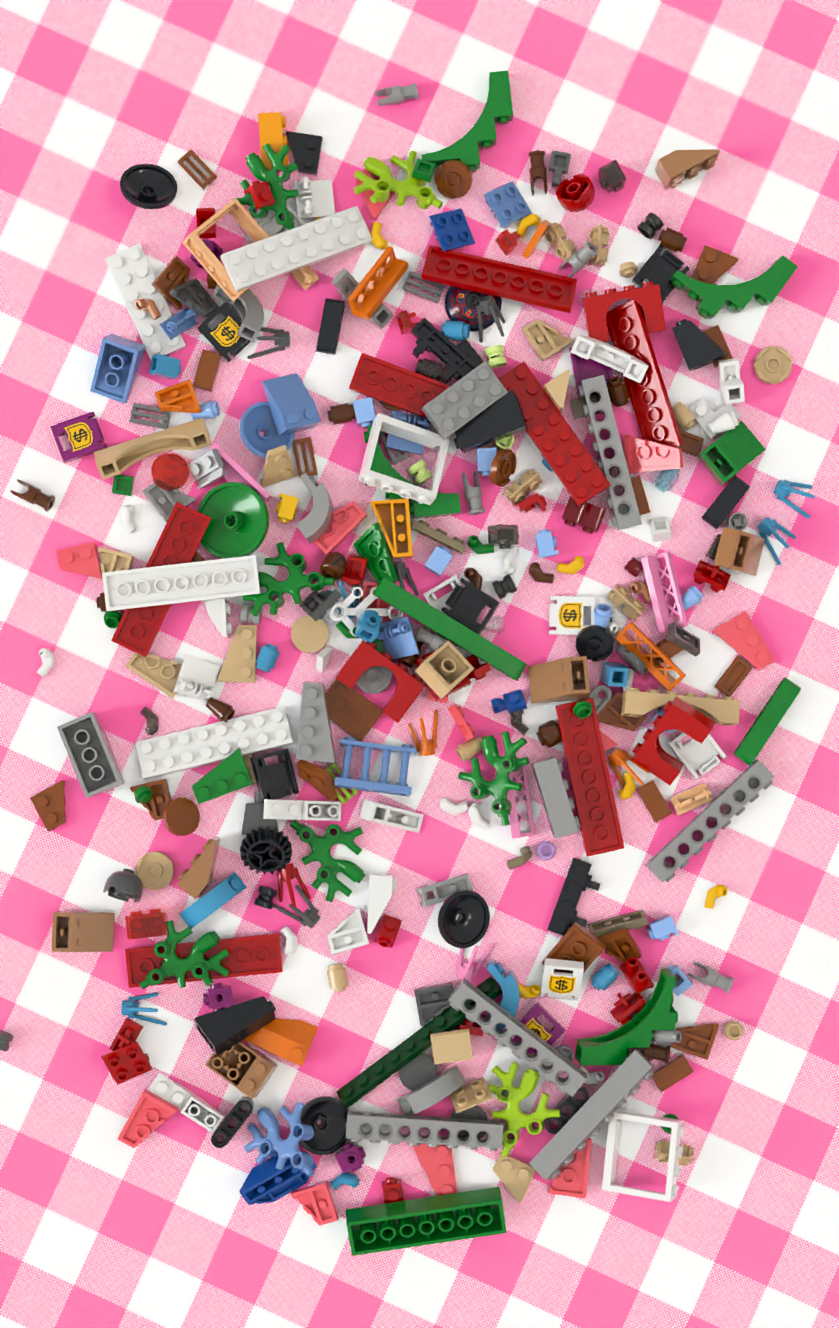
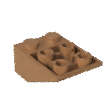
M675 150L658 160L655 172L665 190L669 187L674 189L682 183V180L686 178L690 180L696 177L699 171L703 169L707 171L714 167L720 150Z
M723 527L714 565L756 576L765 539L751 533Z
M587 656L567 657L528 667L531 704L578 701L587 699L590 696Z
M218 837L209 839L202 847L205 851L202 854H197L190 862L192 867L184 870L178 877L180 881L177 885L194 899L200 897L212 882L220 842Z
M53 912L51 952H113L115 913Z
M242 1041L218 1056L213 1052L205 1064L251 1099L259 1095L278 1066L264 1054Z

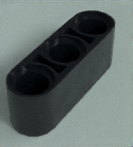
M325 299L316 352L336 354L345 301Z
M734 475L704 513L702 519L717 530L750 486Z
M584 1086L578 1089V1091L585 1093L583 1099L578 1100L569 1094L565 1095L553 1108V1110L560 1109V1117L546 1118L544 1120L545 1128L549 1133L557 1134L589 1100L588 1091ZM569 1105L572 1107L570 1113L564 1114L561 1112L562 1107ZM550 1120H557L559 1122L558 1126L550 1128L548 1126Z
M240 1098L216 1128L211 1137V1142L216 1148L225 1147L250 1116L254 1109V1102L251 1098ZM243 1102L248 1103L250 1110L242 1111L240 1104ZM235 1118L238 1125L235 1127L230 1126L228 1119ZM216 1134H224L226 1140L219 1142L216 1139Z

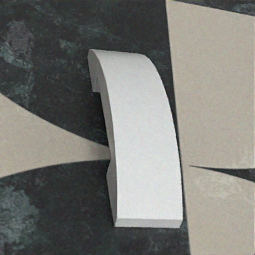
M578 334L571 353L588 360L590 358L622 372L623 376L638 383H641L649 367L640 359L617 347Z

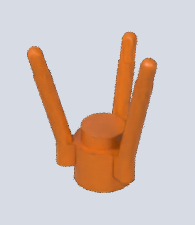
M437 709L434 710L432 742L431 739H427L423 718H420L423 738L420 744L412 725L408 724L410 734L417 752H420V756L435 754V749H437Z
M618 748L608 757L610 760L608 764L612 767L622 787L624 788L625 783L616 765L619 768L623 766L640 785H643L641 779L626 762L630 760L646 773H649V771L632 761L633 757L625 750L622 751Z

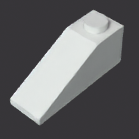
M364 799L359 818L419 833L424 814Z
M369 875L368 934L372 933L392 896V891H396V879H393V875Z

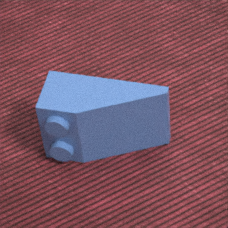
M112 333L102 339L90 391L126 404L141 366L146 346Z
M297 373L262 381L279 436L314 428L321 422L315 402Z

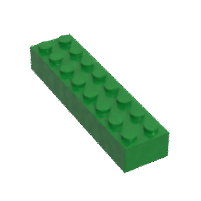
M500 1186L346 1209V1225L352 1256L507 1233Z

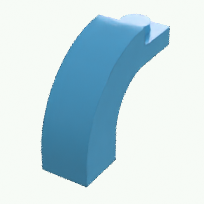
M235 872L179 915L187 926L192 929L247 887Z
M493 959L487 964L486 968L499 983L503 992V998L498 1005L515 1016L520 1001L519 982L512 970L505 974L506 970L500 962L496 963ZM489 1012L487 1014V1018L491 1017V1014ZM499 1023L496 1025V1027L499 1030H502L506 1027V1025L503 1023Z

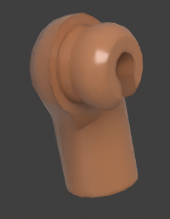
M139 298L134 302L136 309L149 312L153 320L161 317L153 300Z
M640 581L631 582L629 590L632 593L643 595L646 603L651 602L647 583Z

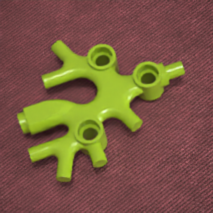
M414 150L409 152L407 160H402L395 155L390 159V162L406 171L407 178L405 180L398 181L394 179L386 164L370 156L366 158L363 166L367 171L378 176L380 179L374 180L359 170L354 173V177L363 182L353 188L355 194L358 195L366 190H373L375 193L370 197L372 203L387 201L390 191H394L398 194L396 203L398 206H404L407 196L416 197L417 205L421 209H427L431 205L440 209L443 204L442 201L436 198L430 187L424 186L426 181L412 177L417 152Z
M515 1061L511 1062L508 1072H504L496 1065L491 1071L499 1077L502 1084L499 1087L489 1084L488 1087L491 1093L496 1094L500 1102L507 1103L506 1109L493 1111L492 1113L493 1119H505L507 1122V1130L503 1133V1149L501 1155L508 1157L510 1150L514 1148V1145L519 1140V1130L526 1127L530 1134L537 1135L542 1131L546 1118L560 1117V1109L549 1110L546 1105L550 1095L542 1092L538 1107L534 1113L525 1114L520 1110L521 1101L533 1093L540 1075L538 1070L534 1071L528 1067V1070L524 1072L520 1086L514 1087L513 1080L519 1063ZM503 1090H507L509 1095H505ZM533 1122H537L539 1127H535ZM509 1133H512L514 1135V1138H511L509 1136Z

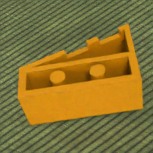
M283 112L258 113L261 160L267 170H271L273 165L263 146L269 143L275 153H278L284 144L288 146L287 136H284L286 116H283ZM288 155L283 160L285 166L289 165Z
M409 499L370 501L393 559L413 558Z

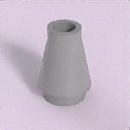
M653 1030L652 1041L657 1044L679 1043L682 1035L680 1031Z

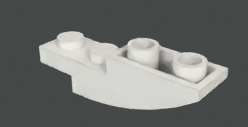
M225 598L204 600L215 627L224 638H229L228 633H232L231 622H228L227 615L231 614L230 603H227Z
M264 799L263 819L341 821V802Z
M160 1072L148 1088L155 1095L177 1106L182 1114L214 1133L224 1118L221 1113L202 1098Z

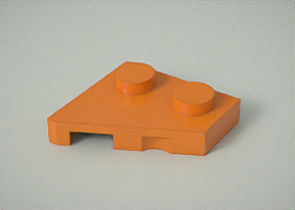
M190 379L154 392L161 411L202 412Z

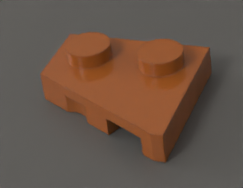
M705 245L692 279L713 284L735 265L739 258Z
M174 256L151 284L177 310L181 309L183 304L171 296L169 292L172 288L186 283V280L189 278L190 268L178 256Z
M617 691L597 714L598 722L635 731L647 716L643 715L640 718L621 716L622 694Z
M299 760L296 763L299 776L331 802H334L337 794L330 772L305 760Z
M167 779L130 787L132 793L141 786L151 788L153 791L151 799L147 803L141 804L144 808L148 809L149 814L154 820L163 819L164 808L171 801Z
M64 780L30 797L48 832L66 823Z
M627 928L596 937L606 944V954L616 957L623 963L634 956L637 959L642 957L641 950Z
M709 1023L676 1028V1031L681 1032V1041L679 1043H671L670 1047L708 1060L719 1024Z

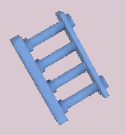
M354 737L340 739V746H345L342 774L339 777H335L334 787L411 796L412 787L408 786L407 775L410 755H416L417 752L413 745L402 744L399 747L356 741ZM353 747L364 749L361 777L358 780L351 779V776H349ZM372 750L383 751L380 780L377 782H370V778H368ZM391 752L402 754L400 777L397 785L389 784V781H387Z

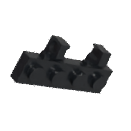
M423 318L411 330V334L417 338L415 342L417 346L413 349L412 355L418 359L420 354L427 351L437 356L445 364L444 368L447 369L446 373L440 377L444 384L450 381L452 377L455 380L458 377L463 378L477 367L470 358L426 318Z
M573 857L548 925V931L564 936L569 927L575 922L585 928L587 919L576 916L578 911L575 909L582 891H586L587 887L596 891L599 890L600 883L592 881V875H589L592 864Z

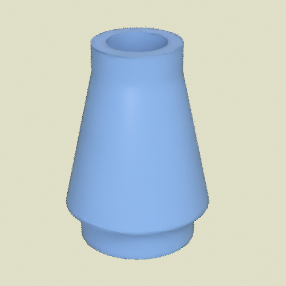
M209 400L199 405L201 413H191L193 420L199 418L216 419V416H220V408L217 401Z
M695 585L691 588L689 587L681 597L684 611L701 602V599L704 597Z
M601 603L594 609L595 626L607 628L613 614L610 605Z

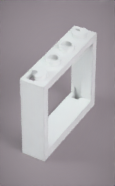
M378 413L373 420L358 481L368 484L367 486L381 488L384 492L398 494L405 499H413L420 504L431 505L437 496L450 438L448 437L443 440L437 433ZM380 431L439 451L430 490L370 470Z
M615 1110L612 1113L614 1117L608 1124L602 1190L667 1202L673 1201L677 1197V1191H679V1185H676L677 1177L680 1176L681 1166L678 1165V1162L683 1152V1146H680L681 1138H683L685 1132L683 1131L684 1126H682L683 1120ZM621 1120L672 1128L665 1193L615 1184Z

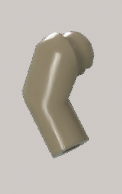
M529 846L520 848L521 856L507 861L510 870L525 865L532 857V851H530Z

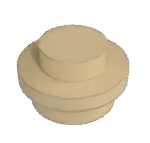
M632 261L620 265L619 274L622 277L631 278L638 272V267Z
M729 1021L724 1026V1034L730 1040H738L743 1035V1027L737 1021Z

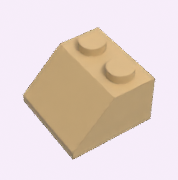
M448 640L423 661L415 671L442 699L470 674L474 667Z

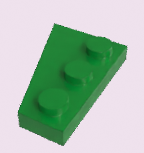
M379 522L374 523L353 545L361 557L368 558L367 567L378 584L383 577L395 584L398 581V577Z
M240 748L236 749L192 785L198 804L253 784Z

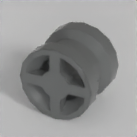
M0 1030V1050L8 1052L10 1048L9 1043L13 1040L14 1036Z

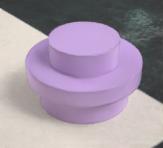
M543 841L537 846V855L543 860H550L554 857L556 848L553 843Z

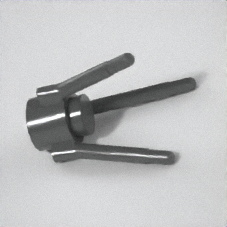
M492 295L480 298L478 300L479 304L476 305L479 342H483L482 312L485 315L492 314L501 336L504 337L505 334L498 317L502 323H505V319L496 304L495 298Z
M261 327L260 331L275 334L274 336H258L256 339L274 340V345H278V347L248 355L247 358L252 359L276 351H285V347H290L289 331L284 332V329L277 330Z
M405 562L393 564L400 587L405 590L403 579L407 576L415 595L418 596L419 593L410 575L409 567L406 568Z
M296 885L295 888L311 910L307 908L302 912L297 907L289 904L288 906L301 916L298 917L273 904V908L311 929L320 919V916L317 914L319 910L313 906L299 885Z

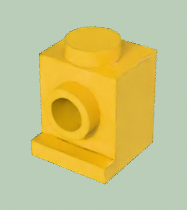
M280 493L279 498L282 501H278L275 513H278L277 521L288 524L289 521L294 522L299 498Z

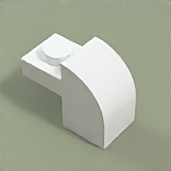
M738 358L718 361V381L725 404L745 402L744 383L740 379Z

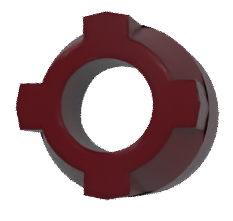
M633 557L625 565L624 569L636 578L643 570V565Z

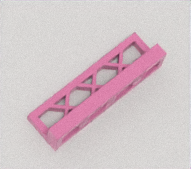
M215 442L211 445L212 449H218L224 464V472L227 471V475L223 476V478L228 483L236 482L250 486L262 496L265 503L272 498Z
M665 552L641 558L659 633L670 630L668 625L674 622L673 617L675 613L680 618L681 624L678 625L682 628L688 626L671 553ZM663 557H665L667 564L665 569L660 566L659 561ZM666 576L669 577L671 581L669 588L665 585L664 582ZM670 595L675 597L676 602L674 606L669 603Z
M523 765L522 773L518 778L512 772L509 774L511 781H513L512 777H514L516 783L519 781L525 787V791L521 796H518L514 790L507 792V799L512 805L509 815L512 839L535 835L526 765ZM522 775H523L524 782H522V781L520 780V778H521ZM525 794H526V801H525L524 799H522V797H523ZM520 800L527 804V811L523 816L517 812L516 808ZM523 819L530 824V832L520 833L519 824Z

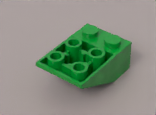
M741 420L735 429L727 431L697 457L722 486L766 449Z

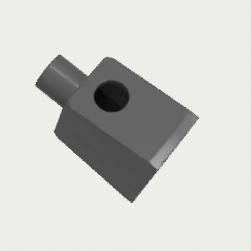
M258 791L254 792V803H246L242 835L251 834L252 829L258 831L259 827L264 830L267 826L269 830H273L276 827L277 832H280L277 819H263L264 802H261Z

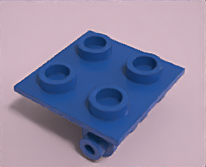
M462 208L429 216L431 220L430 225L433 226L434 235L437 236L436 240L439 241L443 252L475 244Z

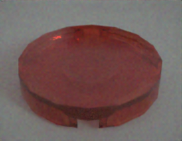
M165 453L154 460L151 467V475L158 487L172 491L173 489L182 488L187 483L189 466L181 456Z

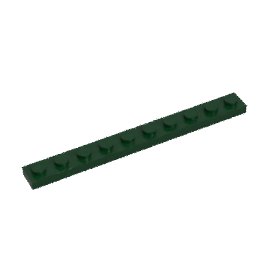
M491 976L477 986L480 991L492 1000L503 993ZM472 999L465 1001L468 1006L476 1004ZM451 1006L336 1091L343 1105L348 1109L432 1046L430 1034L452 1031L467 1020L466 1014L461 1010H455Z

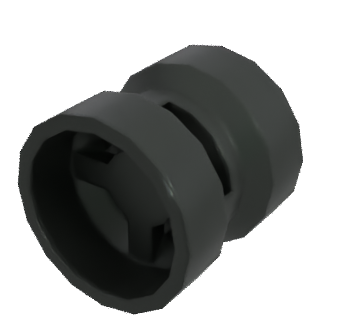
M650 212L646 216V220L641 222L637 228L646 238L652 239L655 236V232L660 230L664 223L657 215Z
M509 574L503 577V581L496 580L492 582L499 599L504 598L508 592L514 593L517 591Z

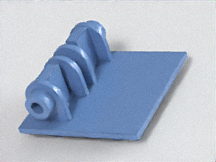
M513 181L484 194L485 203L489 205L491 212L495 213L494 217H497L500 227L504 229L508 228L511 223L532 214Z
M394 410L391 411L392 418L426 430L430 427V422L424 417ZM388 433L386 447L423 455V445Z
M408 616L381 623L380 632L376 639H383L386 652L393 657L391 660L419 654Z

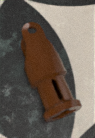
M538 150L528 153V156L531 158V168L529 171L531 193L533 196L534 183L537 179H543L544 191L547 194L546 167H544L545 151Z
M19 479L16 480L18 483L26 486L28 491L20 494L10 490L13 495L33 505L37 504L47 512L51 510L55 496H49L33 485Z
M650 1043V1048H643L642 1054L649 1061L655 1059L668 1063L670 1046L659 1047Z

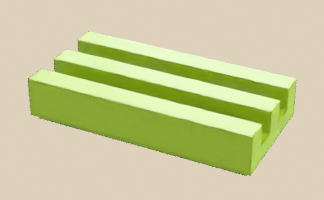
M333 763L325 770L330 772L332 779L335 781L336 776L331 770L334 768L339 775L342 774V771L336 763ZM335 788L337 797L343 804L358 793L357 790L351 789L353 792L349 793L346 788H340L347 796L343 798Z

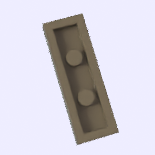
M421 519L419 522L414 521L411 527L412 530L463 555L466 549L463 540L457 537L452 539L446 536L447 532L439 528L434 530L429 527V523Z
M642 909L589 923L588 929L592 935L599 937L627 928V930L640 929L649 924Z

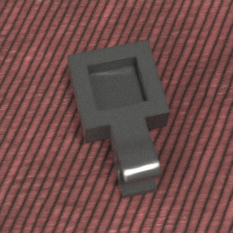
M552 150L549 171L554 172L552 186L558 187L562 173H568L570 153Z

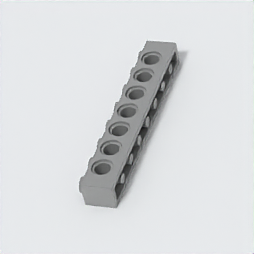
M604 375L582 380L580 386H578L580 397H584L583 411L590 420L587 426L590 435L593 434L595 441L592 442L593 450L599 455L600 460L597 461V465L611 484L605 490H608L609 497L606 498L609 509L612 508L614 516H611L613 526L617 527L618 530L641 525L642 522ZM597 393L600 397L599 402L593 403L590 400V394ZM595 412H602L604 420L597 421L594 417ZM601 430L608 431V440L600 438L599 433ZM610 448L613 450L614 456L612 459L605 457V449ZM611 467L618 469L619 474L617 477L610 476L609 469ZM616 485L623 488L621 496H617L614 493ZM621 504H625L628 507V512L625 515L621 514L618 510Z
M755 760L653 856L645 866L660 882H669L676 875L674 872L679 867L682 869L689 863L688 858L693 854L695 856L703 850L702 845L706 841L710 843L717 836L716 832L720 828L725 829L731 823L730 819L734 815L739 816L745 810L744 806L748 802L752 803L759 797L758 792L761 789L766 790L770 787L775 776L760 760ZM752 777L757 780L755 788H751L748 785V781ZM738 790L743 793V799L739 802L734 798V794ZM723 804L729 806V812L725 815L720 811ZM709 817H713L716 821L712 828H709L706 824ZM696 830H699L702 834L701 839L698 841L692 838V834ZM682 843H685L688 847L685 854H680L678 851V847ZM667 857H672L674 860V864L671 867H666L664 864V860Z
M465 978L451 993L448 1001H450V1005L455 1010L464 1012L469 1021L478 1023L486 1034H492L497 1038L496 1041L501 1046L510 1048L515 1057L523 1058L532 1070L541 1072L543 1078L549 1083H555L563 1094H569L573 1097L587 1080L586 1072ZM472 999L476 1004L468 1006L465 1001ZM488 1011L491 1017L484 1018L481 1016V1012ZM503 1023L507 1028L499 1030L496 1025ZM518 1035L522 1040L514 1042L512 1036ZM534 1047L537 1053L530 1054L527 1049ZM549 1059L553 1064L545 1066L542 1062ZM564 1071L568 1076L561 1078L558 1076V1073Z
M348 1111L346 1138H350L352 1142H361V1139L369 1140L370 1143L388 1141L389 1144L397 1145L400 1142H408V1145L419 1146L420 1143H426L429 1147H439V1144L447 1145L448 1148L466 1146L467 1149L477 1150L478 1147H486L485 1149L488 1151H497V1148L502 1149L503 1122ZM365 1123L372 1127L368 1132H364L360 1128ZM383 1125H388L391 1127V1130L388 1133H383L380 1128ZM407 1126L410 1128V1132L402 1134L399 1131L400 1128ZM423 1127L430 1130L426 1136L419 1133V1130ZM441 1129H447L449 1134L446 1137H441L438 1132ZM466 1130L468 1136L460 1138L458 1136L459 1131ZM481 1131L488 1133V1136L483 1140L477 1137Z

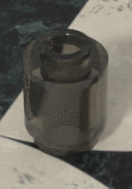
M419 358L415 373L437 380L443 375L444 368H441V363L426 358L424 360Z

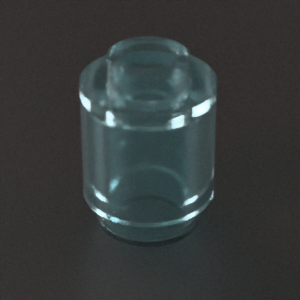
M680 469L660 470L654 480L655 488L664 493L665 491H670L680 476Z

